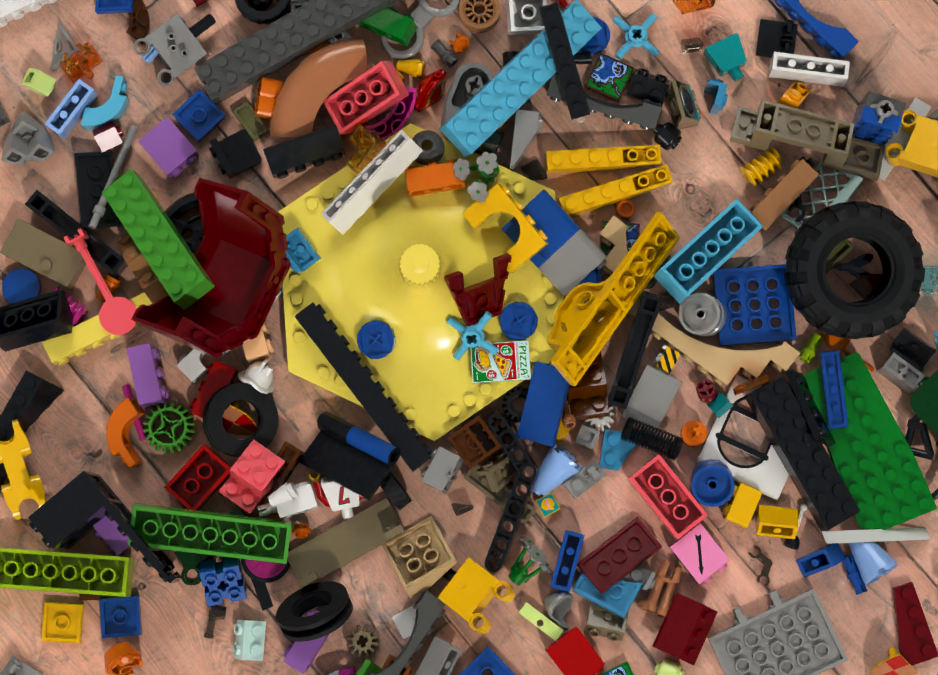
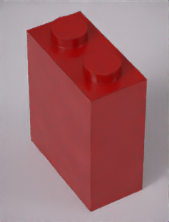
M574 626L545 649L564 675H598L604 670L602 667L605 663L577 626Z

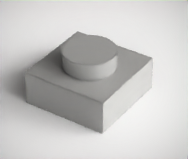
M582 424L575 443L593 450L600 432Z

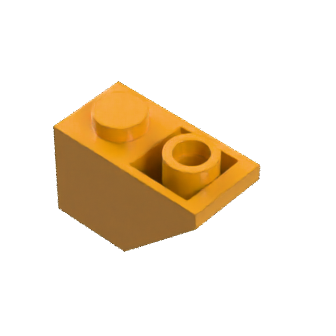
M794 81L778 103L798 108L811 91L807 89L805 84Z

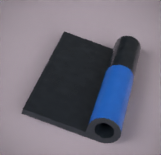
M328 411L320 414L317 419V426L320 432L298 462L370 501L398 461L400 448Z

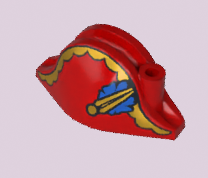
M440 69L426 75L419 81L416 87L414 110L421 112L441 100L445 91L446 71Z

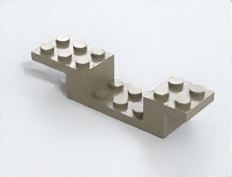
M764 99L761 100L757 111L738 106L730 138L731 142L767 151L771 140L774 139L824 153L823 167L875 181L880 176L885 149L883 145L852 137L853 123Z

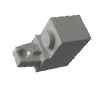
M593 460L566 481L563 486L575 500L602 479L606 473Z

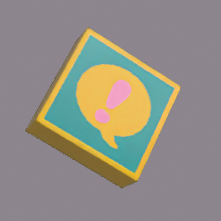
M552 492L535 500L543 518L561 509Z

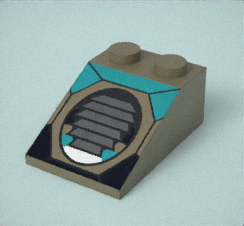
M677 80L672 81L666 93V98L674 126L679 130L697 126L699 119H701V113L694 103L696 101L694 90H691L688 84Z

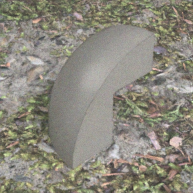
M22 111L8 134L1 160L17 165H24L26 161L36 160L38 163L47 159L55 152L54 144L43 126Z

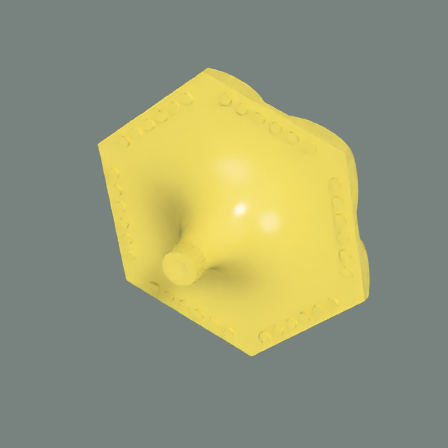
M411 123L401 129L411 139L417 133L425 131ZM396 132L278 211L284 216L283 233L287 236L299 227L321 257L319 261L299 274L290 267L282 283L288 371L309 383L363 407L294 317L312 302L316 306L320 304L326 312L324 314L325 318L328 321L332 319L338 327L335 330L338 335H344L350 343L347 347L351 352L355 350L361 357L360 364L363 367L367 365L371 370L373 381L375 383L379 381L385 389L383 394L386 398L390 396L397 405L394 407L398 413L403 412L409 420L406 423L410 429L414 427L420 436L435 442L509 390L525 381L473 383L470 347L460 360L455 359L453 355L463 343L461 332L446 323L451 316L464 326H467L449 291L444 276L457 271L462 272L464 288L493 278V258L503 255L515 245L502 230L514 216L507 212H498L478 228H473L462 213L477 201V199H471V194L468 193L467 188L477 179L487 181L479 170L470 171V174L467 175L465 180L466 188L413 197L408 195L404 171L365 213L354 222L351 228L344 234H341L321 213L397 135L398 132ZM442 138L445 150L443 157L437 163L443 164L448 160L462 158L469 161V166H479L476 162L479 155L472 153L464 157L450 141ZM425 140L422 142L421 147L423 150L428 151L432 149L433 144L431 141ZM414 160L408 167L415 165L424 167L427 165L419 164ZM499 164V174L494 177L495 181L488 185L487 190L489 191L497 183L502 186L505 184L511 191V198L514 201L517 199L523 207L544 189L556 201L554 190ZM529 260L514 273L509 272L508 279L505 280L503 288L506 291L502 310L514 302H524L530 305L538 317V325L535 332L524 340H512L501 331L499 326L500 315L492 317L482 330L484 331V339L490 343L528 340L532 376L535 361L550 364V360L555 355V351L547 343V339L555 322L556 310L564 300V296L535 264ZM373 320L389 324L396 336L393 351L388 356L380 359L367 357L359 350L357 344L359 330L365 323ZM565 325L563 326V331H564V332L567 331Z

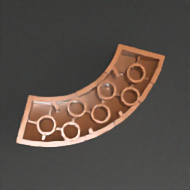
M361 37L348 38L325 45L300 62V65L287 77L280 94L277 95V101L271 115L270 136L297 138L313 132L316 114L324 100L339 86L355 80L367 71L366 47Z

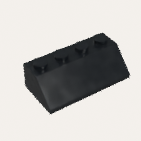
M336 125L263 149L274 178L278 177V179L286 178L289 176V173L294 171L296 173L307 170L306 167L312 165L314 167L321 166L325 163L324 161L330 159L332 161L341 159L342 155L346 154Z
M60 289L0 307V348L6 352L72 333L73 315L64 290Z

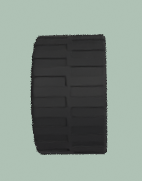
M235 0V3L242 16L251 22L262 25L270 24L283 17L289 9L291 0H279L277 5L268 11L254 10L247 4L246 0Z

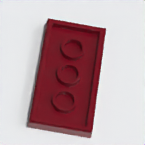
M636 517L578 562L577 566L602 595L661 549L662 545L640 519Z

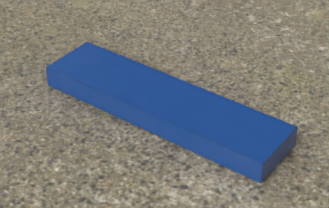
M840 350L820 352L829 429L848 427Z

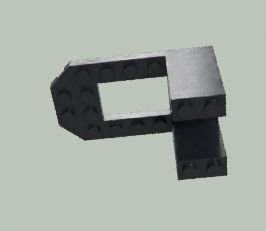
M87 471L81 472L28 517L31 521L29 523L30 527L36 533L38 531L43 536L42 541L48 548L57 549L64 547L65 549H70L94 529L93 526L106 515L110 521L115 520L119 525L117 527L118 531L124 537L126 535L129 537L132 548L144 555L143 561L148 567H154L165 583H176L182 578L177 571L173 572L175 566L162 549L151 548L132 526V513L99 474Z

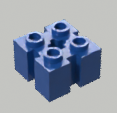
M223 557V561L217 563L216 559L200 561L199 574L202 586H205V597L208 607L223 604V600L230 598L231 602L247 599V586L244 574H242L240 558Z

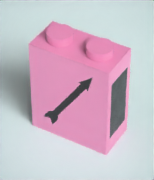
M698 523L668 547L696 584L702 583L705 585L713 578L711 575L714 572L718 571L720 573L728 566L726 564L729 561L728 557L701 523Z

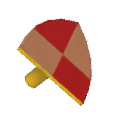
M232 402V405L225 409L223 426L227 433L249 436L256 431L257 425L252 418L239 409L238 402Z
M892 647L888 649L890 658L878 663L870 672V675H915L918 672L901 654H897L896 648Z

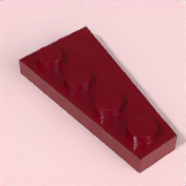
M913 582L893 587L900 654L911 666L938 657V651Z

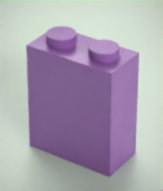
M168 117L138 141L170 179L179 176L187 164L191 165L198 159L199 153Z

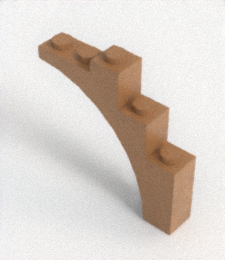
M129 234L122 236L117 241L122 256L152 304L169 296ZM178 342V344H179L181 347H182L183 345H185V344H183V343Z

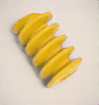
M771 148L770 152H764V156L759 155L757 159H752L751 164L746 163L745 168L740 167V172L748 183L756 186L755 179L762 182V175L769 178L768 171L775 174V167L782 170V160L777 150Z

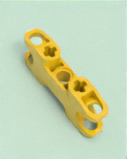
M18 419L12 420L13 437L8 441H0V464L4 463L10 483L1 486L6 505L11 510L15 520L21 519L20 503L24 499L31 498L38 503L40 508L45 503V491L39 474L29 476L23 457L32 454L27 435L21 428Z

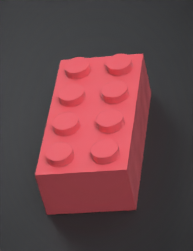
M381 61L325 99L324 104L340 134H351L410 94L393 63Z
M659 454L627 478L675 540L681 538L708 516Z

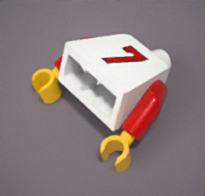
M309 473V478L314 482L313 487L316 496L326 507H331L332 511L341 510L344 519L354 516L352 508L359 506V501L363 499L362 496L326 477H322L319 473L315 479Z

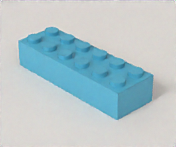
M736 199L661 267L654 277L681 304L749 241L763 225Z

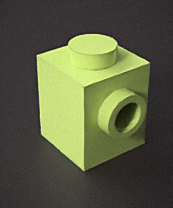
M29 68L21 85L39 95L48 97L54 89L56 79L38 69Z

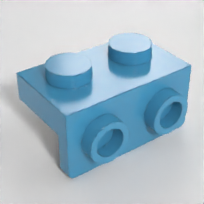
M720 79L708 80L704 88V93L714 95L710 113L715 115L718 114L719 110H723L728 95L725 94L727 84H724Z
M299 227L286 236L288 245L286 258L289 259L290 267L294 272L302 273L321 259Z

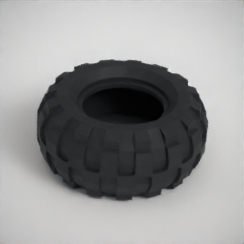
M863 201L837 203L814 213L795 232V237L790 246H788L785 256V285L788 287L791 296L790 300L795 309L813 327L840 338L859 339L874 337L883 334L894 326L896 327L906 318L909 310L915 307L920 297L921 284L925 279V268H923L922 262L924 254L920 242L915 239L912 233V228L905 220L896 216L893 211L883 206ZM849 238L860 239L871 245L879 255L882 264V276L877 288L868 297L856 302H847L839 298L828 285L825 273L826 262L831 251L840 242Z

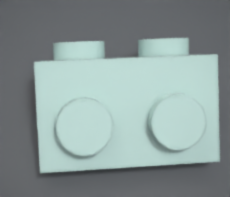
M237 619V623L234 626L235 643L232 648L234 659L263 661L266 621Z

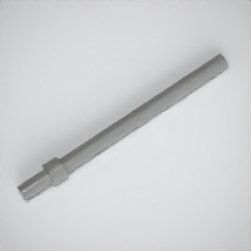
M130 126L104 190L116 181L138 128L136 126ZM103 194L92 211L94 214L88 226L92 229H96L100 217H103L106 210L107 200Z

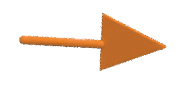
M820 334L829 351L840 350V355L842 352L847 355L852 354L845 349L851 339ZM865 363L867 369L874 372L875 369Z

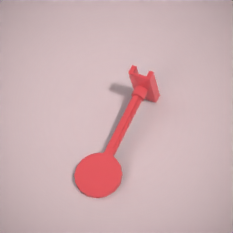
M80 228L77 230L80 235H73L74 239L69 236L63 237L68 245L75 246L77 251L81 253L106 300L99 312V320L102 327L114 335H123L130 332L137 323L131 320L136 311V306L132 301L124 297L112 296L87 249L88 245L85 240L90 238L87 231Z

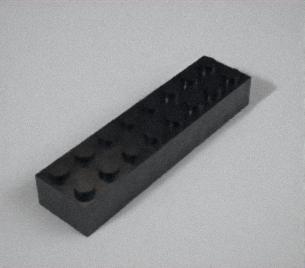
M783 375L745 395L746 401L820 530L828 531L859 513L860 509L822 443L815 441L802 409Z

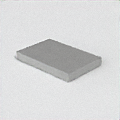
M647 364L629 399L627 408L624 409L621 416L627 419L633 417L638 421L644 422V424H650V426L658 429L682 381Z

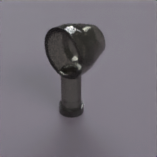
M222 604L210 606L206 632L204 633L205 638L212 639L214 637L215 622L225 618L226 606Z

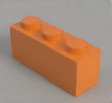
M448 160L443 164L433 162L424 167L418 165L408 167L405 170L409 197L466 188L465 180L462 181L455 177L453 164L457 160Z

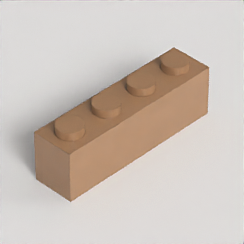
M804 158L801 161L797 159L789 167L792 170L787 175L783 173L776 180L778 185L774 189L770 187L763 194L765 197L761 203L756 201L750 208L751 214L763 225L762 228L765 231L820 175Z

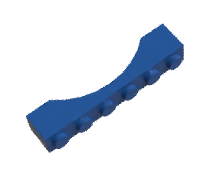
M774 0L779 7H783L788 12L792 20H797L801 24V28L806 33H810L814 37L815 42L819 46H824L828 50L830 57L835 60H842L859 42L846 28L830 26L815 19L804 9L799 0Z

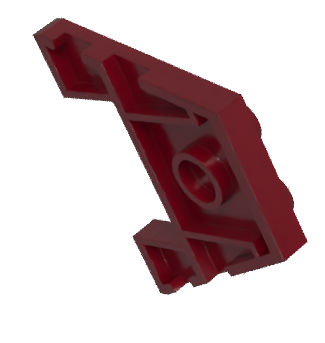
M506 253L493 258L494 277L464 288L462 272L457 271L444 276V280L466 325L471 326L478 323L486 311L490 312L492 317L501 314L506 291L503 288L505 280L508 279L509 275L507 267L508 262L511 263V255Z

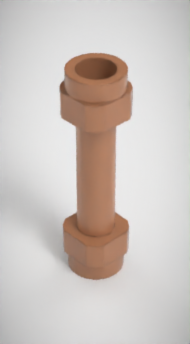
M565 401L562 413L563 418L561 420L566 429H572L576 426V419L574 415L570 414L567 401Z

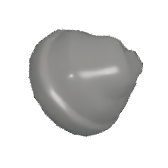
M558 591L547 595L544 599V606L548 615L561 629H569L564 616L573 604L572 594Z

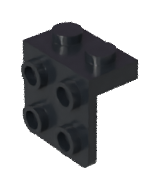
M245 129L219 142L216 138L209 141L212 146L209 148L214 158L218 157L220 161L218 167L223 175H228L229 179L262 162L259 152Z

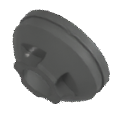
M425 130L413 137L412 140L421 149V144L425 140H429L433 144L432 149L428 151L423 150L417 159H415L416 162L427 165L438 162L443 157L445 146L439 134Z

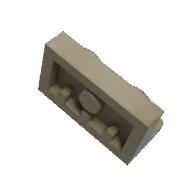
M504 451L496 452L492 459L484 462L482 467L476 471L478 475L486 476L492 492H498L518 475V472Z
M591 603L584 632L595 637L603 636L612 641H622L626 631L629 612L624 619L597 604Z

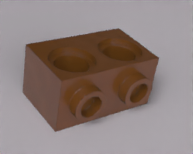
M285 441L277 453V456L283 459L285 464L273 480L281 485L285 484L299 464L298 461L304 452Z

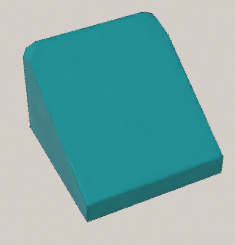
M722 392L717 395L713 402L707 403L718 418L733 407L732 403Z

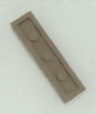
M477 464L470 469L463 478L501 508L505 509L511 490L504 486L498 492H492L486 476L478 475L476 472L481 466ZM512 503V512L519 513L520 506L517 503ZM528 503L521 519L523 525L528 522L536 511Z

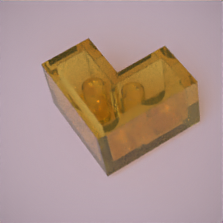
M359 124L349 138L357 148L346 164L355 173L359 174L387 143L377 133Z

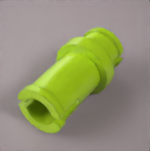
M812 333L806 346L802 347L798 358L809 364L811 358L815 357V351L821 341H823V338L816 333Z

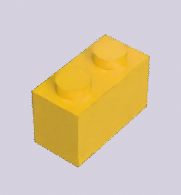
M739 483L738 486L734 487L730 504L727 503L724 507L722 514H725L723 519L742 528H748L763 492Z
M759 505L756 514V535L795 539L799 527L798 509Z

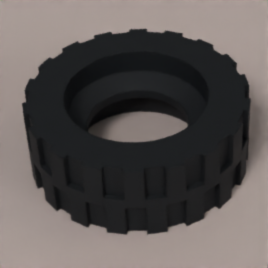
M389 472L380 487L394 505L401 510L412 500L394 475Z

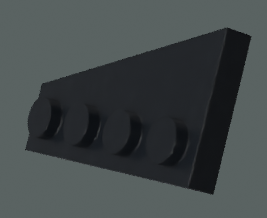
M793 369L787 371L786 375L815 441L829 447L836 444L813 400L812 393L805 384L806 380L803 374Z

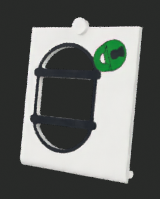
M736 374L726 396L733 407L720 418H716L702 451L697 457L696 463L708 459L720 460L728 466L734 481L743 483L763 492L762 494L778 500L789 474L770 441L765 452L761 453L723 435L732 411L758 422L754 413L737 406V403L746 400L744 396L759 388L756 387L759 384ZM720 441L759 458L760 461L752 465L736 464L724 455Z

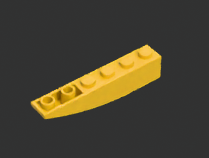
M660 145L546 151L545 154L546 174L607 171L661 164Z
M666 164L561 197L557 203L572 218L673 183Z

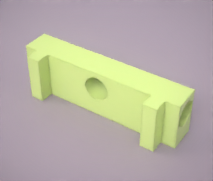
M527 602L518 612L555 641L564 631ZM538 620L543 621L542 626L537 625Z

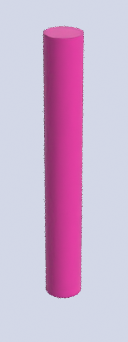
M129 384L122 386L125 398L133 397ZM138 418L134 425L139 440L143 441L145 440L146 433H143L144 427L141 418Z

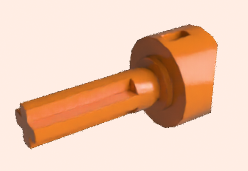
M692 420L683 425L680 437L683 438V443L688 447H696L706 440L707 430L703 423Z

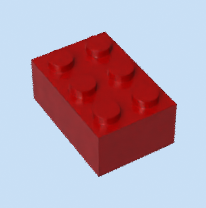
M203 444L164 488L187 509L199 511L230 477L231 467L212 449Z

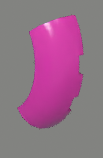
M406 88L410 95L393 105L384 119L376 124L359 128L360 146L380 143L404 126L413 111L417 88Z

